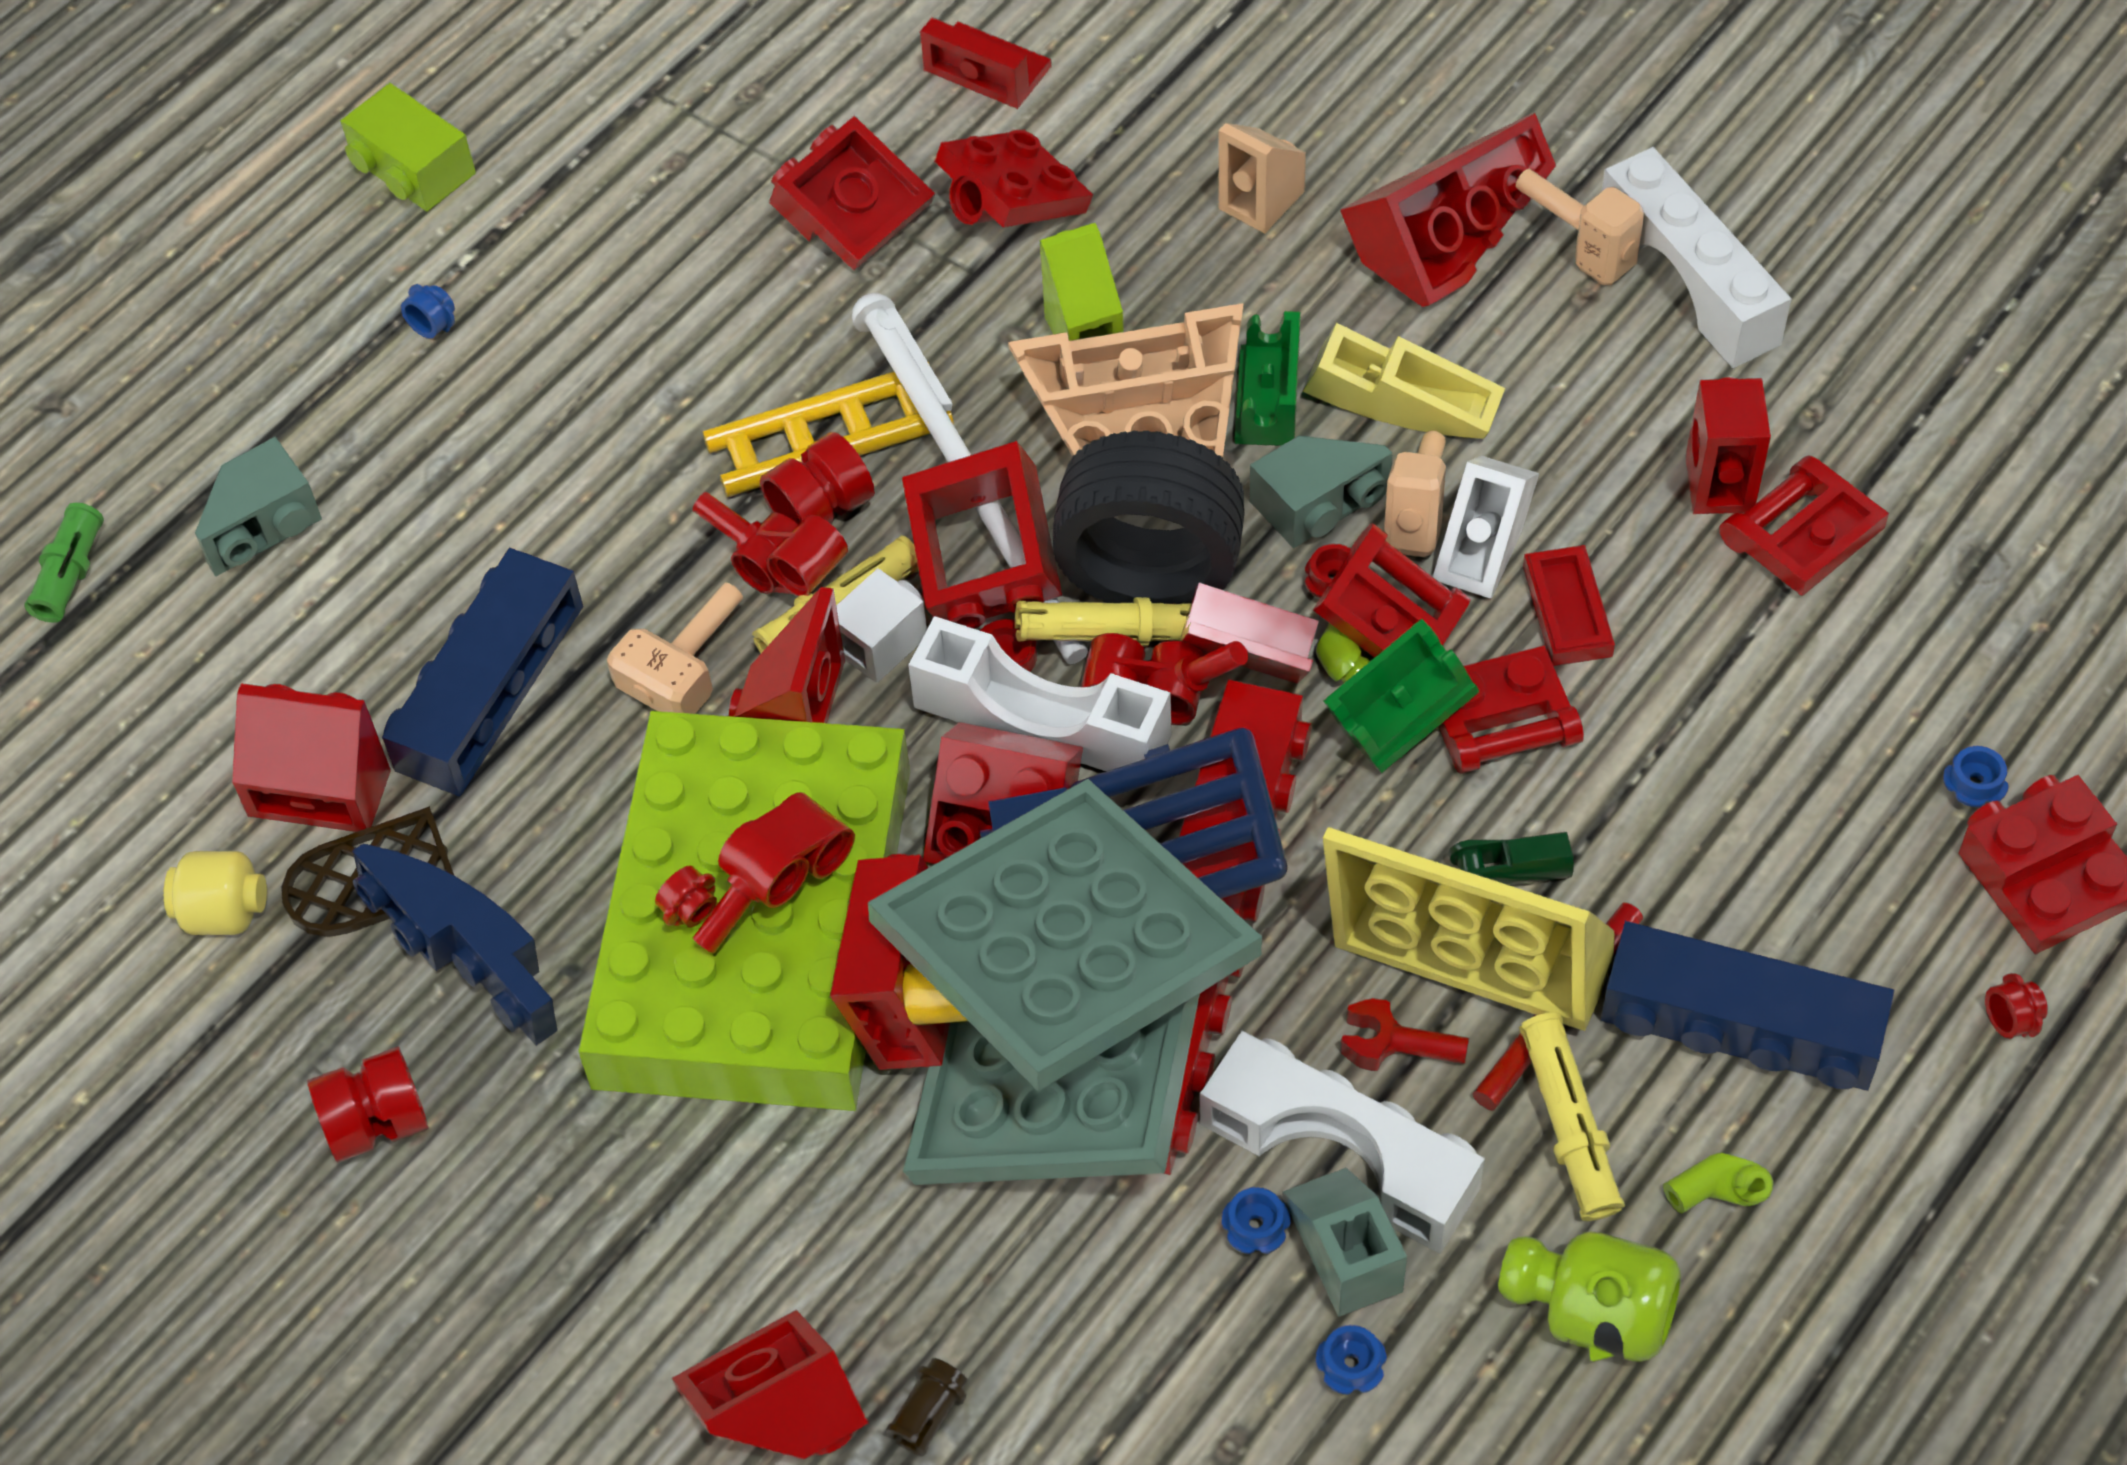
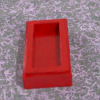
M1585 545L1524 554L1523 569L1546 649L1553 666L1613 657L1615 643Z

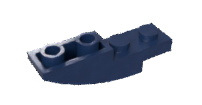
M364 843L352 850L359 876L353 880V885L358 895L372 912L376 913L382 909L393 921L391 929L396 939L410 956L414 957L421 953L435 971L453 961L459 973L471 986L474 987L481 983L493 996L490 999L491 1005L502 1023L512 1032L521 1028L535 1046L558 1031L553 999L533 977L540 972L534 938L510 914L485 894L458 877L425 861L397 851Z

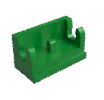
M1284 311L1280 321V331L1274 334L1261 331L1259 315L1255 314L1249 318L1246 330V344H1241L1235 444L1282 446L1295 438L1301 312Z
M1421 619L1324 699L1323 702L1344 734L1383 773L1480 691L1472 682L1456 654L1451 649L1446 651L1432 628Z

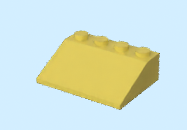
M1330 827L1327 828L1323 836V846L1336 948L1535 1015L1550 1012L1560 1013L1563 1018L1562 1024L1583 1031L1586 1030L1614 964V930L1594 914Z

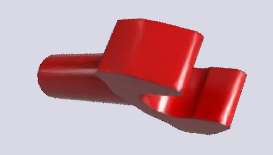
M1371 998L1347 1007V1024L1359 1028H1370L1378 1033L1377 1036L1371 1039L1353 1035H1343L1341 1037V1054L1361 1069L1378 1071L1381 1063L1388 1056L1396 1052L1465 1064L1469 1044L1468 1037L1401 1026L1393 1018L1388 1000Z

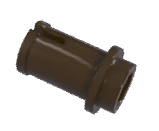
M932 1358L927 1367L919 1366L914 1375L918 1382L892 1424H889L885 1430L890 1439H896L897 1436H900L895 1443L919 1456H925L930 1442L954 1404H963L967 1396L963 1390L968 1382L967 1377L951 1364L938 1358Z

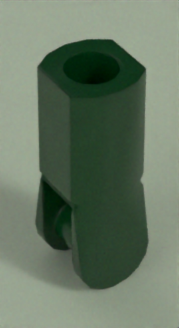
M1566 831L1513 839L1465 840L1453 845L1448 852L1450 862L1458 866L1460 870L1509 886L1572 877L1574 870L1573 853ZM1500 862L1501 864L1490 867L1484 866V864Z

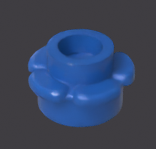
M414 284L409 288V297L401 303V312L408 325L425 338H434L442 330L448 332L455 323L453 314L455 306L448 293L436 285H426L423 287L420 284Z
M1971 746L1963 749L1953 758V764L1948 765L1944 770L1943 781L1947 790L1955 792L1956 799L1966 806L1978 808L1984 806L1985 802L2001 801L2009 788L2008 783L2005 781L2007 766L2000 754L1988 747ZM1970 778H1977L1982 782L1977 784L1972 782Z
M1252 1187L1239 1192L1226 1205L1222 1212L1221 1223L1222 1227L1228 1230V1242L1236 1250L1245 1254H1251L1254 1250H1260L1261 1253L1267 1254L1277 1250L1285 1242L1286 1234L1284 1231L1290 1226L1291 1218L1288 1208L1276 1194L1265 1188ZM1254 1218H1258L1263 1224L1259 1228H1253L1249 1222Z
M1356 1325L1342 1326L1334 1330L1326 1341H1323L1318 1347L1316 1366L1318 1370L1324 1372L1325 1384L1335 1392L1348 1395L1353 1390H1359L1362 1393H1366L1376 1388L1384 1377L1382 1365L1387 1360L1385 1348L1379 1339L1366 1328ZM1350 1356L1355 1357L1358 1360V1364L1355 1367H1349L1345 1364V1359Z

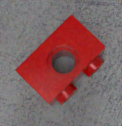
M1725 377L1699 381L1685 455L1693 514L1745 513L1756 504L1771 439L1762 378L1737 379Z

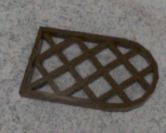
M430 806L318 845L300 855L287 870L281 886L282 904L294 925L308 934L333 937L349 934L390 919L382 909L374 913L366 906L362 913L344 906L355 889L353 880L359 877L357 868H355L351 877L332 870L342 853L354 857L352 850L356 847L353 846L372 839L373 841L370 845L377 847L381 846L385 838L402 843L404 845L400 853L408 856L413 848L432 854L427 863L436 866L439 860L442 859L446 872L454 875L447 856L448 849L442 842ZM428 823L437 846L419 840ZM416 824L409 836L396 832ZM330 855L323 867L313 863L324 856ZM303 870L317 874L307 892L293 887L296 878ZM326 879L345 885L335 902L316 896ZM291 897L302 900L295 911L291 906ZM311 904L329 910L322 924L310 923L303 918ZM339 914L352 919L333 924Z

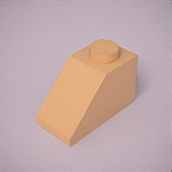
M1225 123L1219 129V210L1265 234L1304 193L1306 153L1297 149L1292 143L1280 140L1259 128Z

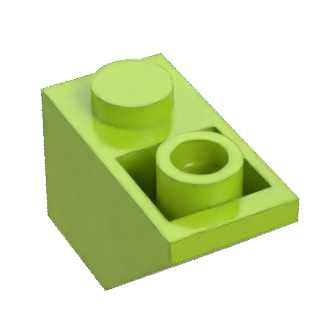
M1094 222L1072 230H1065L1054 236L1041 239L1040 254L1044 314L1053 335L1067 332L1069 341L1124 332L1122 306L1096 223Z

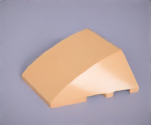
M1244 303L1187 312L1182 323L1069 341L1066 332L1008 342L1010 351L1072 456L1076 455V452L1082 449L1084 445L1090 444L1091 441L1098 440L1100 437H1106L1113 433L1119 434L1125 431L1141 432L1145 430L1150 432L1158 431L1165 434L1170 433L1174 436H1182L1185 439L1194 440L1196 443L1203 444L1206 448L1212 449L1217 455L1223 457Z

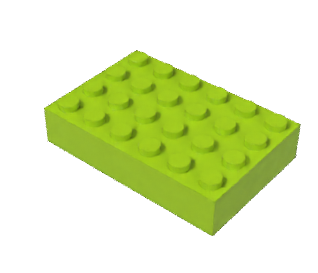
M650 711L578 1051L591 1090L856 1111L866 1049L830 997L857 861L860 859L884 858L898 852L910 777L905 729ZM797 792L806 793L855 833V842L850 854L835 872L823 879L815 878L808 872L805 881L795 895L777 908H769L762 901L757 903L753 900L714 954L701 947L692 939L704 921L692 928L687 927L685 924L681 926H668L663 921L664 912L655 905V897L665 881L679 869L689 865L694 866L702 875L710 873L715 877L714 885L716 889L714 896L717 898L718 904L732 885L727 880L729 875L718 866L721 848L728 837L743 823L756 820Z

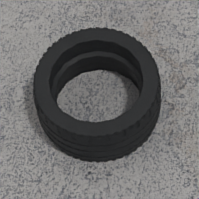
M1144 430L1141 432L1125 431L1119 434L1113 433L1106 437H1100L1098 440H1093L1090 444L1084 445L1082 449L1076 452V455H1073L1061 481L1053 522V554L1055 555V561L1058 562L1059 569H1062V573L1068 577L1071 583L1073 582L1076 584V587L1081 588L1085 593L1091 594L1094 598L1101 599L1106 603H1134L1133 599L1135 597H1147L1151 603H1191L1196 586L1199 583L1224 590L1231 581L1239 558L1245 516L1242 483H1240V478L1236 475L1234 468H1231L1230 464L1224 461L1222 456L1217 455L1215 451L1206 448L1203 444H1198L1196 441L1185 439L1182 436ZM1121 515L1154 516L1179 524L1184 528L1174 530L1145 529L1119 521L1115 517Z

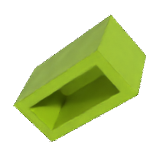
M388 83L340 120L348 144L345 146V152L351 163L362 173L370 171L384 181L397 198L401 200L408 198L426 212L476 174L466 134L392 83Z

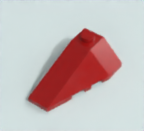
M1536 113L1376 189L1342 208L1340 212L1361 263L1418 305L1425 307L1467 284L1476 273L1477 268L1475 264L1487 249L1494 248L1504 236L1501 230L1515 211L1524 209L1531 198L1516 188L1519 176L1526 169H1531L1544 179H1547L1556 167Z

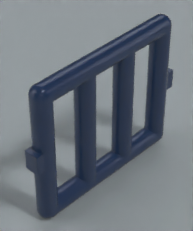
M1237 728L1170 750L1169 745L1166 744L1149 750L1147 754H1144L1145 759L1076 781L1070 786L1072 788L1082 781L1089 779L1104 794L1111 798L1233 758L1236 770L1234 774L1123 811L1144 830H1148L1243 799L1247 815L1160 844L1180 863L1184 864L1253 841L1257 859L1198 878L1220 899L1278 881L1287 873L1288 865L1253 733L1246 728Z

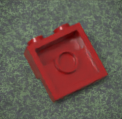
M854 115L839 129L834 125H830L823 130L813 141L810 147L812 152L800 162L793 157L778 169L771 179L774 189L769 203L809 242L815 236H818L855 271L932 203L936 193Z
M2055 775L2045 776L2026 789L2022 796V801L2008 808H2005L2000 801H1992L1985 804L1969 818L1967 822L1968 827L1958 852L2035 955L2127 911V856L2112 839L2117 823L2079 775H2075L2061 783Z

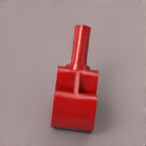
M708 492L702 493L692 508L694 513L737 543L736 551L731 556V562L735 571L748 585L765 594L774 592L809 596L848 553V545L844 537L832 524L820 516L807 515L797 524L786 515L774 512L762 523L755 521L751 524Z
M1105 633L1096 636L1091 642L1081 687L1098 685L1112 673L1170 692L1171 725H1182L1195 719L1201 691L1207 688L1209 681L1246 664L1248 653L1245 646L1239 641H1233L1207 654H1204L1199 648L1189 643L1166 641L1159 643L1153 648L1150 661H1144L1146 652L1137 640L1118 633Z
M804 792L790 795L779 806L756 820L743 823L728 837L718 857V866L729 875L727 880L732 885L692 939L701 947L714 954L753 900L757 903L762 901L769 908H777L795 895L805 881L808 872L818 879H823L835 872L850 854L855 842V833Z

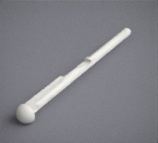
M870 293L861 297L854 305L852 311V321L855 328L861 332L870 331L947 462L970 456L971 453L945 412L951 411L953 404L897 312L892 300L879 293ZM999 500L975 507L1010 568L1025 564L1026 560L1021 537ZM1057 598L1044 601V603H1060ZM1053 640L1067 664L1078 663L1088 654V649L1083 641Z

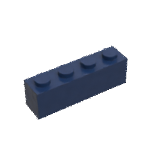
M509 547L498 565L486 572L481 581L478 595L466 613H461L455 618L450 627L447 641L435 659L428 661L422 667L417 678L416 687L402 708L394 710L386 722L382 739L395 772L460 797L584 607L573 570Z
M1625 921L1608 982L1600 1021L1613 1024L1621 1031L1631 1035L1647 1036L1651 1034L1682 1042L1687 1048L1699 1053L1712 1054L1720 1052L1747 1059L1755 1066L1764 1070H1789L1816 1077L1823 1084L1833 1088H1858L1869 1091L1880 1060L1895 989Z

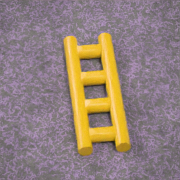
M894 371L702 431L708 452L711 454L728 448L736 470L720 475L727 498L760 488L761 476L788 458H794L802 462L801 454L814 442L807 425L809 422L841 413L849 431V435L843 437L854 447L859 456L931 433ZM897 395L906 417L872 427L863 406ZM945 411L954 425L951 411ZM785 431L793 452L759 463L750 441Z

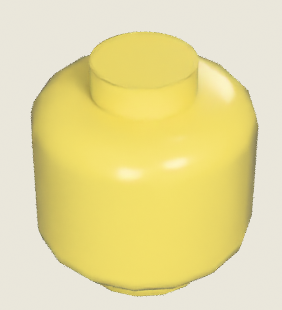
M188 852L181 858L177 867H170L167 871L164 881L165 911L169 918H176L180 928L187 934H240L247 930L254 913H262L265 909L267 900L265 876L263 874H255L251 860L243 852Z

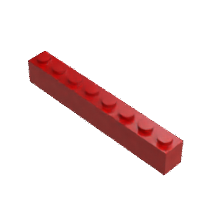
M1228 679L1210 737L1237 728H1246L1253 733L1276 819L1278 811L1288 813L1290 810L1296 786V775L1289 774L1293 758L1298 760L1305 759L1310 741L1312 723L1302 721L1303 695ZM1233 758L1200 768L1195 786L1236 773ZM1243 799L1185 817L1179 837L1247 815ZM1252 841L1184 863L1183 865L1199 878L1257 859L1254 842ZM1265 885L1222 898L1221 900L1244 921L1256 922L1263 902ZM1244 966L1229 976L1240 978ZM1229 976L1199 994L1165 1173L1162 1174L1171 1176L1178 1151L1187 1154L1190 1152L1198 1120V1114L1190 1112L1195 1092L1201 1093L1213 1073L1215 1054L1207 1052L1212 1033L1223 1035L1227 1027L1232 996L1225 995L1224 993Z

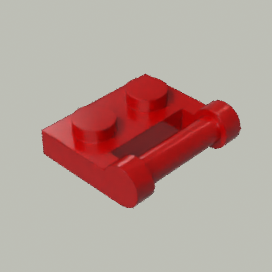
M1807 455L1791 467L1790 476L1745 513H1734L1719 526V533L1724 543L1731 550L1737 553L1746 552L1799 595L1803 596L1881 532L1886 526L1889 513L1820 460ZM1803 496H1818L1772 535L1764 530L1765 527Z
M1371 523L1353 544L1350 554L1313 608V611L1374 658L1421 619L1432 628L1443 646L1470 604L1471 598L1457 587L1449 590L1386 541L1388 534L1374 523ZM1371 562L1435 610L1433 617L1369 568Z
M1545 645L1465 665V670L1480 692L1438 726L1459 774L1480 769V762L1557 742L1562 747L1582 743L1584 740L1583 726L1579 713L1574 706L1570 705ZM1545 714L1548 717L1545 720L1475 738L1471 734Z

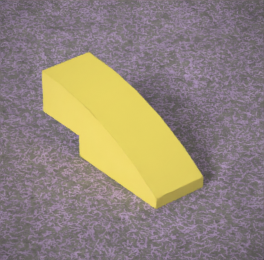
M1336 323L1320 348L1303 392L1336 407L1396 426L1423 432L1437 431L1447 436L1484 439L1489 433L1505 388L1399 336L1391 348H1388Z

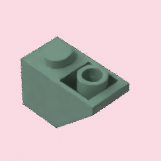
M1297 436L1250 464V503L1295 548L1312 537L1324 536L1336 526L1338 521L1361 507L1369 508L1378 503L1387 492V480L1392 467V452L1385 445Z
M273 437L221 465L195 535L207 563L216 577L235 566L248 562L253 556L277 543L300 534L307 527L322 520L309 482L277 438Z
M1343 1168L1282 1191L1284 1203L1289 1210L1338 1317L1404 1291L1407 1255L1378 1196L1351 1171Z

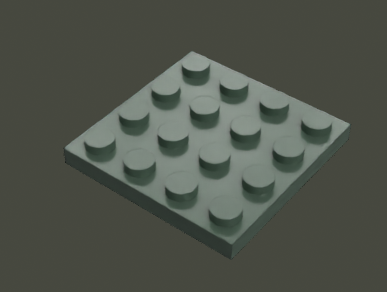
M1089 779L1073 786L868 902L869 921L1037 1091L1042 1090L1260 957L1262 953V936Z
M1199 994L1040 1091H1037L969 1021L950 1022L942 1066L928 1067L903 1172L915 1185L1165 1173Z

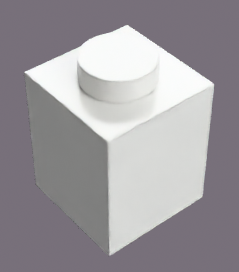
M879 568L836 605L845 660L876 683L920 644L927 631L925 602L918 590L907 581L899 580L897 582Z

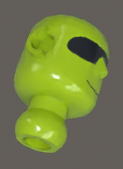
M1590 1231L1577 1235L1569 1241L1563 1254L1549 1251L1536 1238L1521 1236L1512 1239L1507 1247L1500 1271L1498 1290L1504 1298L1513 1303L1526 1304L1536 1300L1550 1304L1548 1322L1553 1337L1560 1341L1588 1348L1590 1361L1594 1362L1615 1356L1629 1361L1641 1362L1650 1360L1658 1355L1665 1344L1676 1309L1681 1272L1676 1260L1667 1252L1604 1233Z

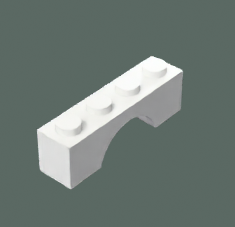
M1651 147L1606 168L1602 191L1607 187H1615L1641 205L1644 218L1639 249L1648 245L1662 252L1675 266L1691 295L1696 311L1698 330L1732 368H1735L1782 345L1791 297L1658 151Z
M936 616L932 619L908 665L914 708L956 722L1082 746L1081 763L1104 771H1110L1145 759L1144 754H1147L1151 749L1166 745L1171 737L1170 692L1112 673L1103 682L1091 687H1069L1040 678L1018 665L1002 650L993 635Z
M1241 1031L1200 1093V1125L1257 1156H1261L1280 1143L1302 1137L1330 1139L1354 1150L1367 1162L1376 1176L1381 1192V1204L1393 1229L1439 1254L1442 1253L1480 1190L1485 1158L1479 1156L1468 1142L1456 1135L1449 1133L1440 1135L1415 1122V1119L1407 1110L1395 1103L1388 1101L1379 1103L1356 1091L1345 1077L1334 1071H1318L1295 1059V1056L1287 1047L1275 1040L1268 1038L1259 1040Z

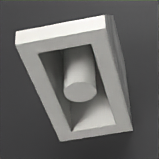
M1479 456L1466 463L1433 574L1437 581L1490 599L1493 597L1521 535L1539 473L1485 456Z

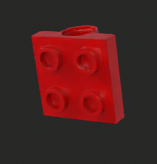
M1012 130L1006 133L971 136L966 139L941 142L934 160L953 179L949 192L950 205L957 219L964 224L972 225L996 221L1004 228L1087 213L1094 195L1076 178L1075 173L1069 167L1061 164L1041 145L1040 140L1026 130Z

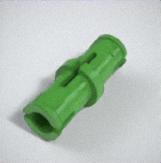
M78 502L68 504L53 543L44 546L39 557V563L42 568L33 590L24 604L26 611L31 616L44 622H60L65 614L66 605L77 580H83L86 577L90 568V561L87 556L96 534L104 522L103 515L92 506ZM69 548H71L70 555H69V557H68V559H67V562H66V564H65V566H64V568H63V570H62V572H61L60 578H59V577H58L59 570H60V568H61V566H62V563H63V561H64V559H65V557H66V555H67V553H68V551H69Z

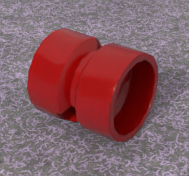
M829 432L810 444L807 450L801 454L802 462L794 458H788L763 474L760 478L761 491L772 513L784 514L797 524L807 515L820 516L832 524L834 521L833 512L839 515L853 512L873 499L875 495L874 483L862 458L854 447L837 432Z
M399 1046L363 1059L360 1072L353 1074L346 1068L341 1067L307 1080L316 1114L337 1163L374 1150L377 1137L382 1135L395 1142L429 1129L420 1098Z

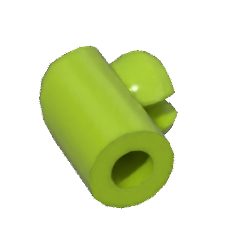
M1328 623L1317 644V658L1332 679L1335 681L1341 679L1345 683L1370 661L1361 656V649L1354 641Z
M1716 1153L1664 1183L1663 1190L1671 1206L1682 1214L1709 1197L1741 1206L1759 1204L1770 1197L1773 1191V1179L1766 1168L1753 1161L1725 1153Z

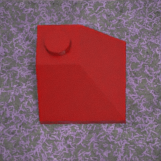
M820 587L750 665L744 688H736L732 694L729 716L827 723L845 664L834 588Z
M797 1309L672 1377L678 1392L709 1434L801 1459H806L814 1454H828L840 1449L851 1440L853 1432L869 1424L834 1350Z

